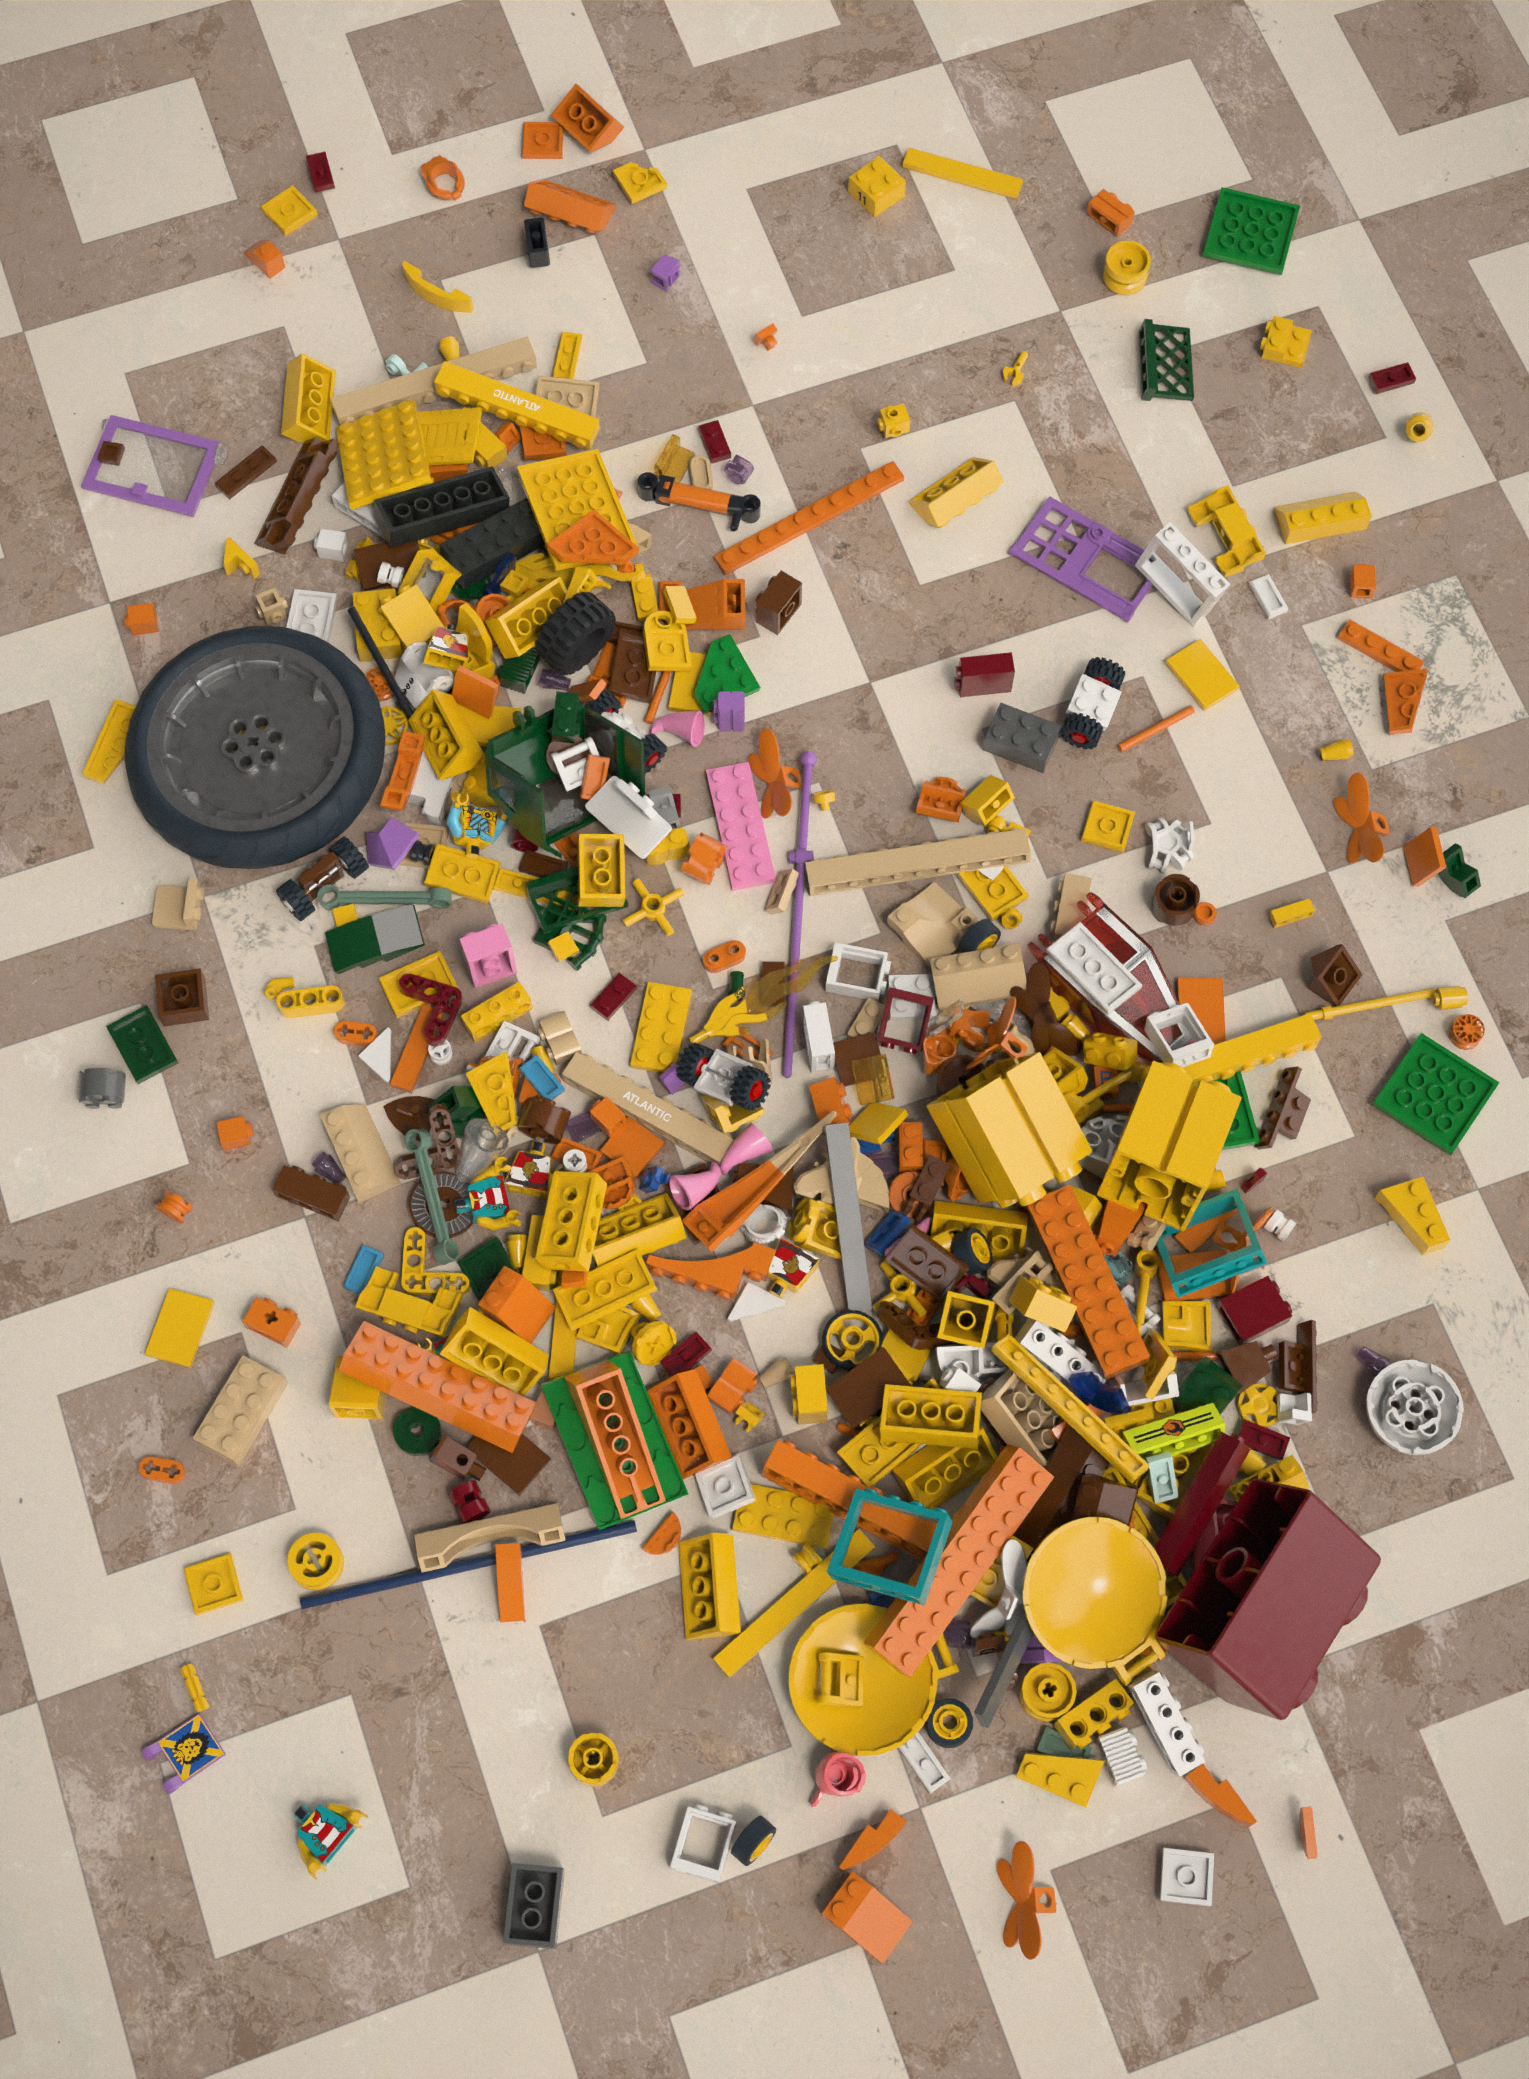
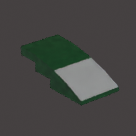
M413 904L366 916L325 932L334 971L337 974L344 973L357 966L365 968L381 960L388 962L425 946L415 905Z

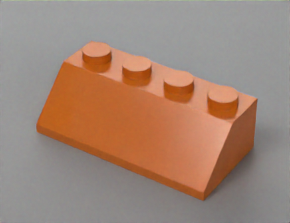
M545 179L529 182L524 207L530 208L529 211L532 213H545L552 220L560 221L562 219L567 221V225L573 227L580 225L585 227L587 232L597 233L605 229L615 210L616 204Z
M696 1369L678 1373L647 1390L682 1479L694 1476L696 1473L732 1458Z

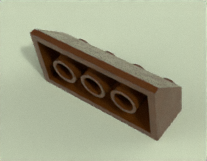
M1096 1474L1083 1475L1071 1521L1086 1517H1103L1117 1520L1130 1526L1139 1489Z

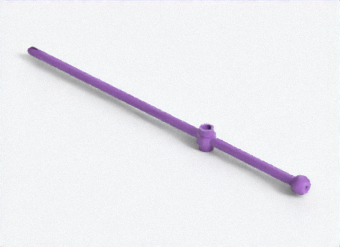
M805 751L800 756V763L804 767L799 841L797 851H790V863L797 864L796 871L799 875L796 880L783 1062V1075L785 1078H790L792 1075L805 862H810L814 859L813 851H807L812 767L817 761V756L812 751Z

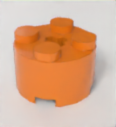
M700 832V835L696 836L688 851V862H683L681 872L710 885L715 876L716 868H720L723 863L724 854L728 846Z

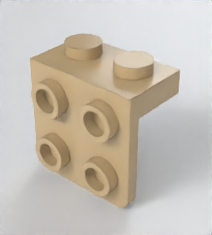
M188 878L187 887L162 885L157 887L152 925L155 928L197 930L198 920L201 919L200 902L204 897V888L200 885L198 878Z

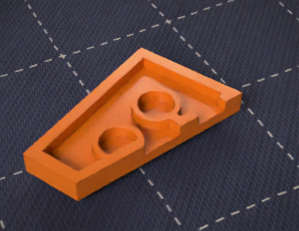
M1428 668L1384 673L1390 735L1412 733Z

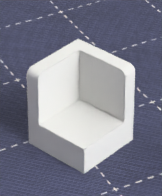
M1303 1393L1296 1396L1278 1394V1422L1292 1425L1311 1422V1393Z

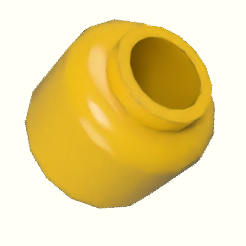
M1424 412L1412 414L1406 422L1405 431L1407 436L1415 442L1427 440L1433 432L1432 418Z

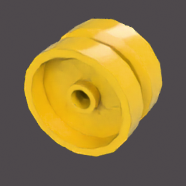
M1126 240L1111 246L1106 255L1103 271V280L1106 286L1111 291L1120 295H1131L1142 290L1147 282L1151 264V256L1148 250L1140 243Z
M1051 1662L1041 1663L1031 1668L1021 1682L1019 1690L1020 1704L1025 1713L1034 1720L1044 1723L1055 1722L1063 1717L1074 1704L1077 1693L1076 1684L1070 1672L1061 1665ZM1045 1689L1049 1690L1051 1697H1048V1694L1044 1695L1043 1691Z

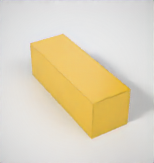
M1309 898L1271 910L1269 918L1273 927L1276 928L1311 917L1315 909Z

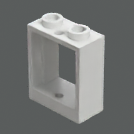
M835 942L825 992L865 1000L869 997L879 1002L880 994L884 995L887 982L883 981L884 974L889 975L891 961H887L888 953ZM842 958L880 965L875 989L837 982Z
M810 1002L803 1006L802 1023L811 1073L833 1070L835 1050L826 1002Z
M1188 1002L1182 1005H1174L1162 1012H1154L1147 1017L1144 1031L1164 1063H1175L1185 1067L1211 1057L1214 1043ZM1183 1022L1195 1043L1172 1051L1159 1030Z
M694 1804L693 1808L687 1807L670 1868L720 1883L736 1821L732 1820L733 1815L718 1811V1815L708 1813L709 1808ZM692 1817L728 1828L716 1870L680 1859Z

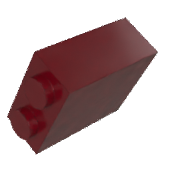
M1012 652L960 658L959 666L955 668L956 677H954L955 690H959L960 698L1012 691L1015 675Z
M1269 1276L1219 1300L1216 1305L1238 1345L1249 1343L1288 1323L1292 1318L1290 1304L1286 1300L1283 1301L1279 1294L1280 1288L1274 1280L1271 1281Z

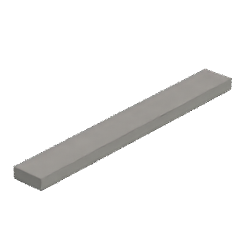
M849 1123L825 1125L848 1310L853 1311L871 1310L872 1304Z

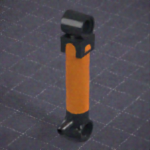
M651 472L642 473L637 480L638 495L642 500L653 501L656 499V504L671 506V503L731 515L733 517L730 530L734 532L738 530L740 520L752 524L757 522L761 515L760 499L753 494L738 496L678 483L675 482V477L660 475L658 482L657 476Z

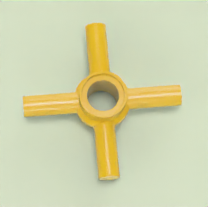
M640 879L634 880L632 884L642 897L643 902L639 911L622 919L624 925L628 927L646 917L650 921H657L667 936L672 935L675 931L663 914L666 905L684 896L683 890L678 888L661 898L658 894H650ZM651 905L658 906L655 910H651L648 907Z
M884 1261L880 1267L891 1280V1292L872 1305L874 1310L877 1312L880 1303L883 1301L892 1303L898 1300L900 1303H909L919 1317L924 1316L927 1311L915 1297L917 1284L904 1274L898 1275L893 1267ZM902 1287H907L904 1291H899Z

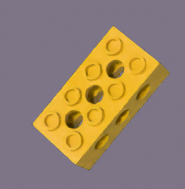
M554 1171L535 1260L545 1269L589 1272L607 1183L597 1173Z

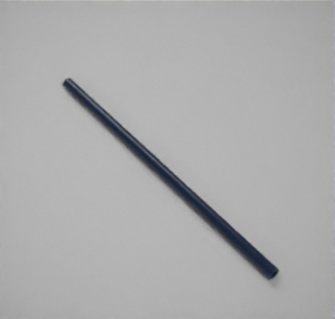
M635 1520L611 1525L601 1530L593 1529L565 1536L566 1541L544 1546L535 1543L521 1546L522 1559L637 1532ZM496 1552L451 1562L445 1568L421 1572L420 1569L300 1597L301 1608H311L496 1565Z

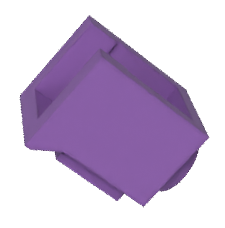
M664 254L650 270V273L655 275L651 279V283L668 292V287L672 286L680 277V262L676 258H671Z

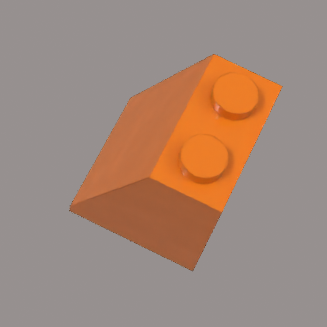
M506 1266L502 1268L478 1303L486 1317L530 1344L534 1342L556 1309L523 1275Z

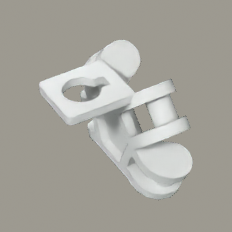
M1163 817L1158 818L1157 822L1153 824L1151 822L1145 824L1146 832L1152 837L1153 855L1148 868L1153 869L1155 867L1161 869L1162 873H1166L1171 859L1174 867L1182 870L1185 867V863L1194 858L1191 851L1195 841L1193 821H1189L1186 829L1181 826L1179 820L1174 821L1169 826ZM1178 849L1181 854L1180 856L1175 853ZM1158 852L1167 855L1165 861L1156 859Z

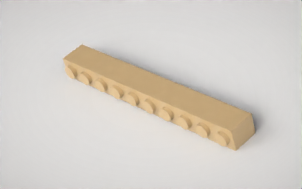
M528 336L447 361L496 381L537 368L536 355ZM443 363L330 398L339 426L346 422L351 424L362 416L372 415L384 408L398 405L403 401L414 399L418 406L443 398L436 392L434 383Z
M1014 828L1006 832H989L986 835L980 836L969 835L961 839L949 838L941 842H924L915 846L903 845L896 849H879L876 852L870 853L858 852L850 856L838 855L831 859H813L805 863L810 896L957 874L958 872H970L978 869L1029 863L1030 847L1026 829Z

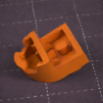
M936 777L931 782L926 780L922 785L916 813L959 823L962 812L961 802L965 798V789L958 787V782L948 777Z
M626 1156L585 1172L597 1173L607 1183L602 1208H619L625 1205L635 1193L636 1180Z

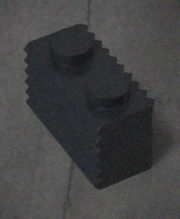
M544 218L525 219L524 226L530 267L549 266L550 257Z

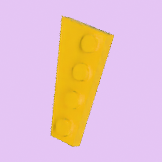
M115 699L82 773L83 777L104 784L125 758L126 736L130 719L136 707L135 705Z

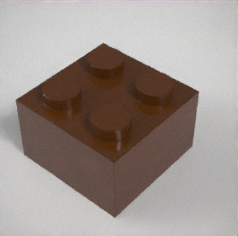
M782 570L776 576L771 577L764 592L761 591L755 600L756 623L776 635L781 632L802 605V582Z
M201 968L155 975L158 1014L164 1027L209 1020L206 979Z

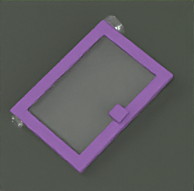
M110 415L109 419H104L102 422V431L104 432L81 487L84 490L194 517L215 463L220 465L226 463L229 447L227 444ZM103 441L124 444L125 450L119 466L98 461L97 458Z

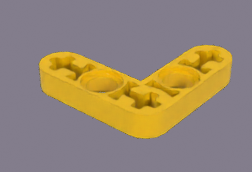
M418 1227L408 1229L404 1237L401 1284L405 1293L412 1296H436L439 1289L433 1290L429 1287V1284L433 1279L437 1278L442 1280V1288L444 1289L447 1288L446 1279H449L450 1284H457L458 1280H462L463 1284L466 1285L461 1286V1290H457L455 1285H449V1291L460 1293L463 1296L466 1295L470 1290L469 1279L466 1275L462 1273L425 1272L426 1235ZM414 1234H418L419 1238H422L417 1240L418 1250L413 1249L414 1244L410 1239L414 1238ZM411 1256H418L421 1261L418 1266L411 1267L408 1265V1259ZM426 1278L425 1290H423V1286L420 1284L414 1285L413 1289H410L407 1284L411 1282V1279H415L416 1283H423L422 1279Z

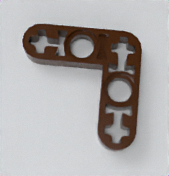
M442 1104L433 1105L429 1109L428 1115L437 1147L427 1151L429 1157L434 1159V1163L431 1165L434 1173L457 1166L461 1161V1154L448 1108ZM441 1112L444 1124L439 1125L436 1113ZM447 1131L451 1133V1137L443 1141L438 1138L439 1134ZM447 1147L451 1148L453 1159L447 1157ZM414 1153L399 1157L395 1161V1173L400 1179L406 1180L420 1176L419 1169L415 1168L414 1161H416ZM406 1164L408 1171H404L402 1165Z
M888 1301L880 1303L876 1316L911 1348L925 1350L943 1345L957 1344V1342L937 1338L941 1323L919 1326L894 1303Z

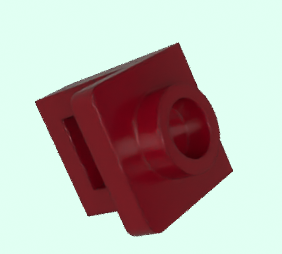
M969 1274L967 1276L964 1275L955 1285L954 1289L955 1293L960 1294L967 1288L977 1298L985 1300L990 1297L992 1291L985 1279H979L975 1275Z

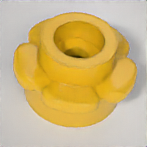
M1016 908L1004 909L1001 913V922L1008 929H1014L1022 922V914Z

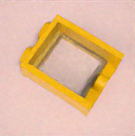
M434 549L419 550L398 591L407 585L413 587L417 584L437 615L438 606L445 603L455 581L462 574Z

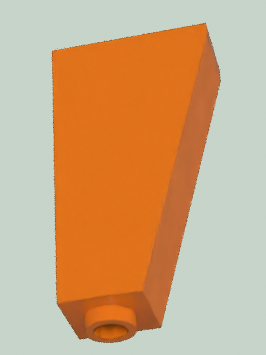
M1107 1199L1105 1200L1096 1236V1241L1103 1254L1116 1257L1128 1236L1144 1215L1148 1206L1147 1203L1141 1202L1136 1212Z

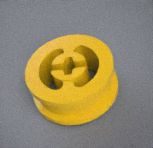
M309 1533L293 1543L288 1553L287 1565L290 1574L300 1586L308 1590L318 1591L332 1586L340 1578L344 1568V1557L341 1549L331 1537L323 1533ZM314 1546L325 1547L324 1550L312 1548L311 1550L324 1571L327 1570L328 1562L332 1559L329 1570L319 1577L306 1576L308 1573L313 1575H320V1573L313 1564L309 1554L305 1551ZM305 1552L303 1556V1562L300 1564L301 1556Z

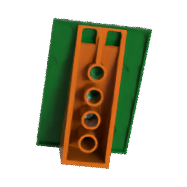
M629 1350L540 1384L592 1517L599 1530L689 1494Z

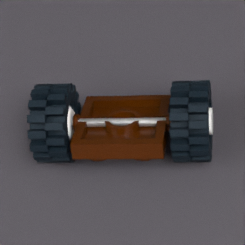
M345 836L329 848L331 850L330 854L322 856L316 865L301 873L298 878L300 886L292 881V879H289L276 889V893L285 904V907L299 921L302 922L315 911L312 901L317 898L319 889L324 885H333L344 877L343 870L349 876L356 879L369 868V864L363 857V854Z

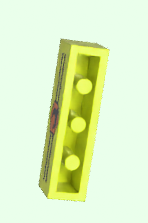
M1214 1403L1124 1431L1123 1441L1145 1461L1147 1457L1170 1452L1171 1456H1175L1215 1443L1220 1433H1225V1422Z

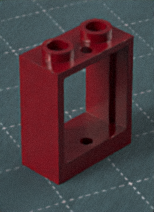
M890 987L877 1041L881 1042V1047L894 1049L895 1045L904 1047L903 1052L916 1054L917 1050L922 1051L934 997ZM893 998L926 1006L917 1044L884 1037Z

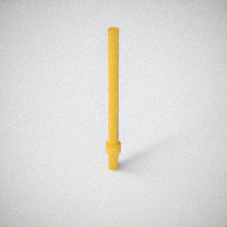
M1435 988L1336 1007H1331L1330 1005L1320 1007V1010L1304 1012L1303 1015L1311 1013L1314 1020L1321 1018L1322 1020L1333 1019V1016L1431 998L1432 994L1436 993Z

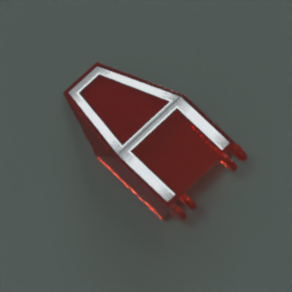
M1089 892L1086 895L1087 899L1096 909L1092 912L1085 902L1079 901L1077 907L1086 916L1081 923L1142 984V988L1107 1015L1046 952L1043 953L1033 942L1027 945L1028 949L1038 962L1043 963L1047 967L1050 974L1052 991L1058 996H1063L1068 1001L1070 1010L1093 1032L1137 1040V1054L1139 1057L1151 1063L1153 1061L1162 1063L1164 1061L1144 1031L1146 1020L1152 1013L1168 1010L1174 1005H1180L1153 948L1110 909L1098 895ZM1044 934L1038 935V941L1046 949L1052 945L1050 939ZM1183 1022L1159 1030L1172 1051L1195 1043Z

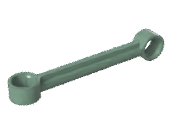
M324 885L319 889L317 897L321 906L326 910L338 908L340 904L353 903L430 905L434 908L445 909L451 906L452 891L442 887L432 888L430 891H339L334 885ZM328 892L337 894V898L333 902L325 903L322 901L323 896Z
M411 1129L405 1135V1146L407 1150L414 1152L437 1240L433 1247L434 1257L438 1263L446 1265L456 1261L459 1258L460 1252L456 1242L449 1237L427 1151L431 1146V1136L425 1129ZM417 1134H419L421 1140L419 1147L415 1143Z

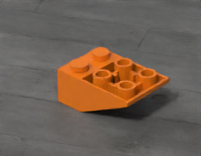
M722 579L686 589L697 618L694 624H685L686 630H745V579Z

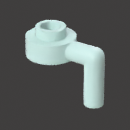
M391 354L385 360L386 368L392 375L400 376L411 373L397 355ZM422 362L413 372L428 368V366Z

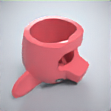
M833 1749L830 1753H827L821 1758L816 1769L815 1778L819 1789L812 1798L811 1807H816L824 1793L843 1797L860 1792L866 1779L863 1764L848 1753Z

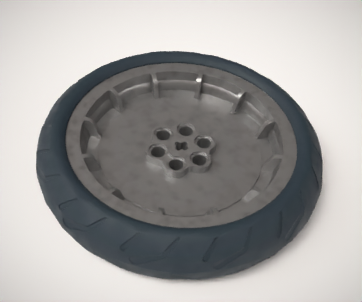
M249 626L223 631L192 644L167 662L142 692L130 719L125 741V767L130 790L136 805L149 825L167 843L195 859L224 868L261 869L288 864L320 850L341 835L354 822L369 802L383 768L385 753L384 718L378 697L362 670L342 651L327 641L312 634L277 626ZM267 725L265 728L260 729L261 726ZM281 739L278 743H273L275 740ZM237 749L236 752L230 753L232 750ZM273 758L271 762L265 763L268 759ZM251 763L249 767H244L246 764Z

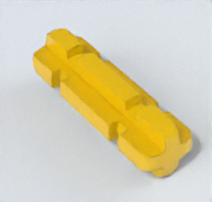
M187 1664L181 1667L180 1671L182 1677L186 1679L184 1682L190 1698L194 1700L193 1706L195 1711L202 1712L208 1709L209 1704L207 1699L203 1697L205 1694L199 1678L195 1676L196 1670L194 1665Z

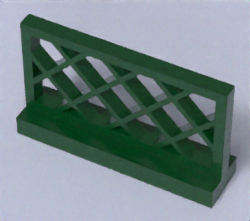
M1144 319L1139 329L1142 400L1151 401L1152 397L1193 401L1194 386L1190 328L1153 324V319ZM1155 331L1162 332L1166 337L1161 341L1155 335ZM1183 334L1185 340L1180 342L1174 335ZM1167 340H1170L1176 346L1173 350L1164 344ZM1159 347L1167 354L1163 358L1156 353V349ZM1179 349L1186 355L1183 360L1175 354ZM1169 357L1177 363L1173 368L1165 361ZM1160 364L1168 371L1165 375H1162L1157 370ZM1181 367L1187 372V375L1182 377L1175 370ZM1172 375L1179 382L1173 385L1166 378ZM1162 382L1169 390L1159 391L1158 384ZM1182 384L1188 390V393H1181L1177 387Z
M578 866L525 883L526 896L533 906L544 934L628 907L626 897L623 907H599L594 911L586 907H578L577 904L572 903L571 901L574 896L578 895ZM565 890L570 892L571 895L567 901L557 897L558 893ZM545 897L550 899L547 907L537 904L536 899ZM554 901L565 905L561 913L550 909ZM568 907L579 911L578 915L572 918L566 916L565 913ZM547 914L557 917L556 923L546 925L544 919Z

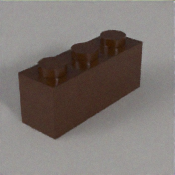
M284 1165L272 1189L275 1196L339 1222L350 1200L348 1190H346L347 1187L337 1182H334V1184L328 1183L324 1177L318 1174L308 1175L298 1166L292 1165V1167Z

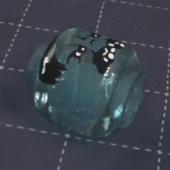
M1120 1251L1116 1257L1104 1255L1116 1284L1123 1286L1134 1274L1132 1271L1133 1263Z

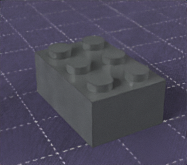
M1000 702L984 738L983 751L1044 773L1059 739L1062 725Z
M512 1863L503 1939L505 1945L556 1950L565 1874L564 1868Z

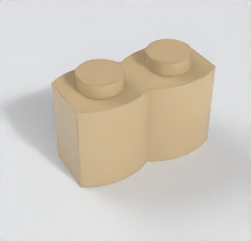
M565 1011L539 1021L541 1028L537 1030L541 1040H546L549 1045L545 1049L550 1060H555L556 1064L560 1065L570 1061L576 1052L582 1055L581 1048Z

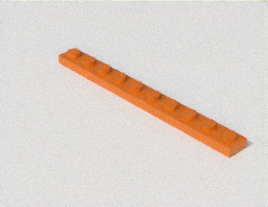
M891 461L714 555V560L726 576L904 481V475L895 462Z

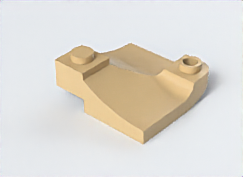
M933 882L910 901L903 902L887 918V924L903 938L902 942L931 970V958L953 955L957 952L962 936L978 922L977 917L967 907H961L936 882ZM963 920H969L971 923L965 924Z

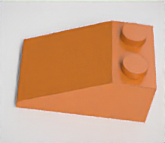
M853 1871L822 1912V1916L882 1964L913 1922Z

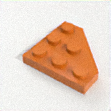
M594 509L547 543V550L561 562L624 565L639 553V547Z

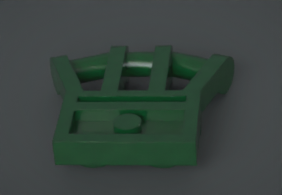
M553 903L550 909L561 913L564 907ZM567 909L565 915L572 918L577 916L578 913L575 910ZM547 914L544 920L546 925L556 923L558 918ZM602 915L580 922L595 924L593 932L574 924L544 934L540 926L533 942L552 951L548 941L567 931L570 935L573 932L589 939L588 945L573 940L582 953L576 958L571 956L565 959L574 970L578 971L582 968L581 965L591 956H595L598 944L602 943L604 939L603 927L607 916Z

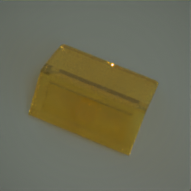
M672 434L654 466V473L658 480L660 475L675 477V482L680 483L689 468L691 458L695 456V452L681 447L680 437Z
M886 1054L851 1061L860 1105L895 1099Z

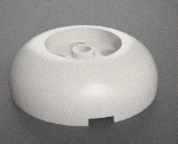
M1402 1360L1387 1366L1374 1378L1366 1398L1368 1421L1377 1437L1390 1448L1404 1454L1426 1455L1436 1452L1450 1443L1461 1427L1464 1408L1460 1391L1452 1378L1433 1364L1429 1365L1417 1360ZM1411 1390L1418 1392L1420 1397H1411ZM1391 1402H1398L1400 1409L1397 1410V1408L1392 1407ZM1409 1407L1413 1408L1415 1410V1413L1411 1412L1409 1410ZM1424 1411H1431L1433 1413V1418H1431L1430 1420L1426 1419L1424 1417ZM1405 1422H1411L1413 1430H1408L1405 1427Z

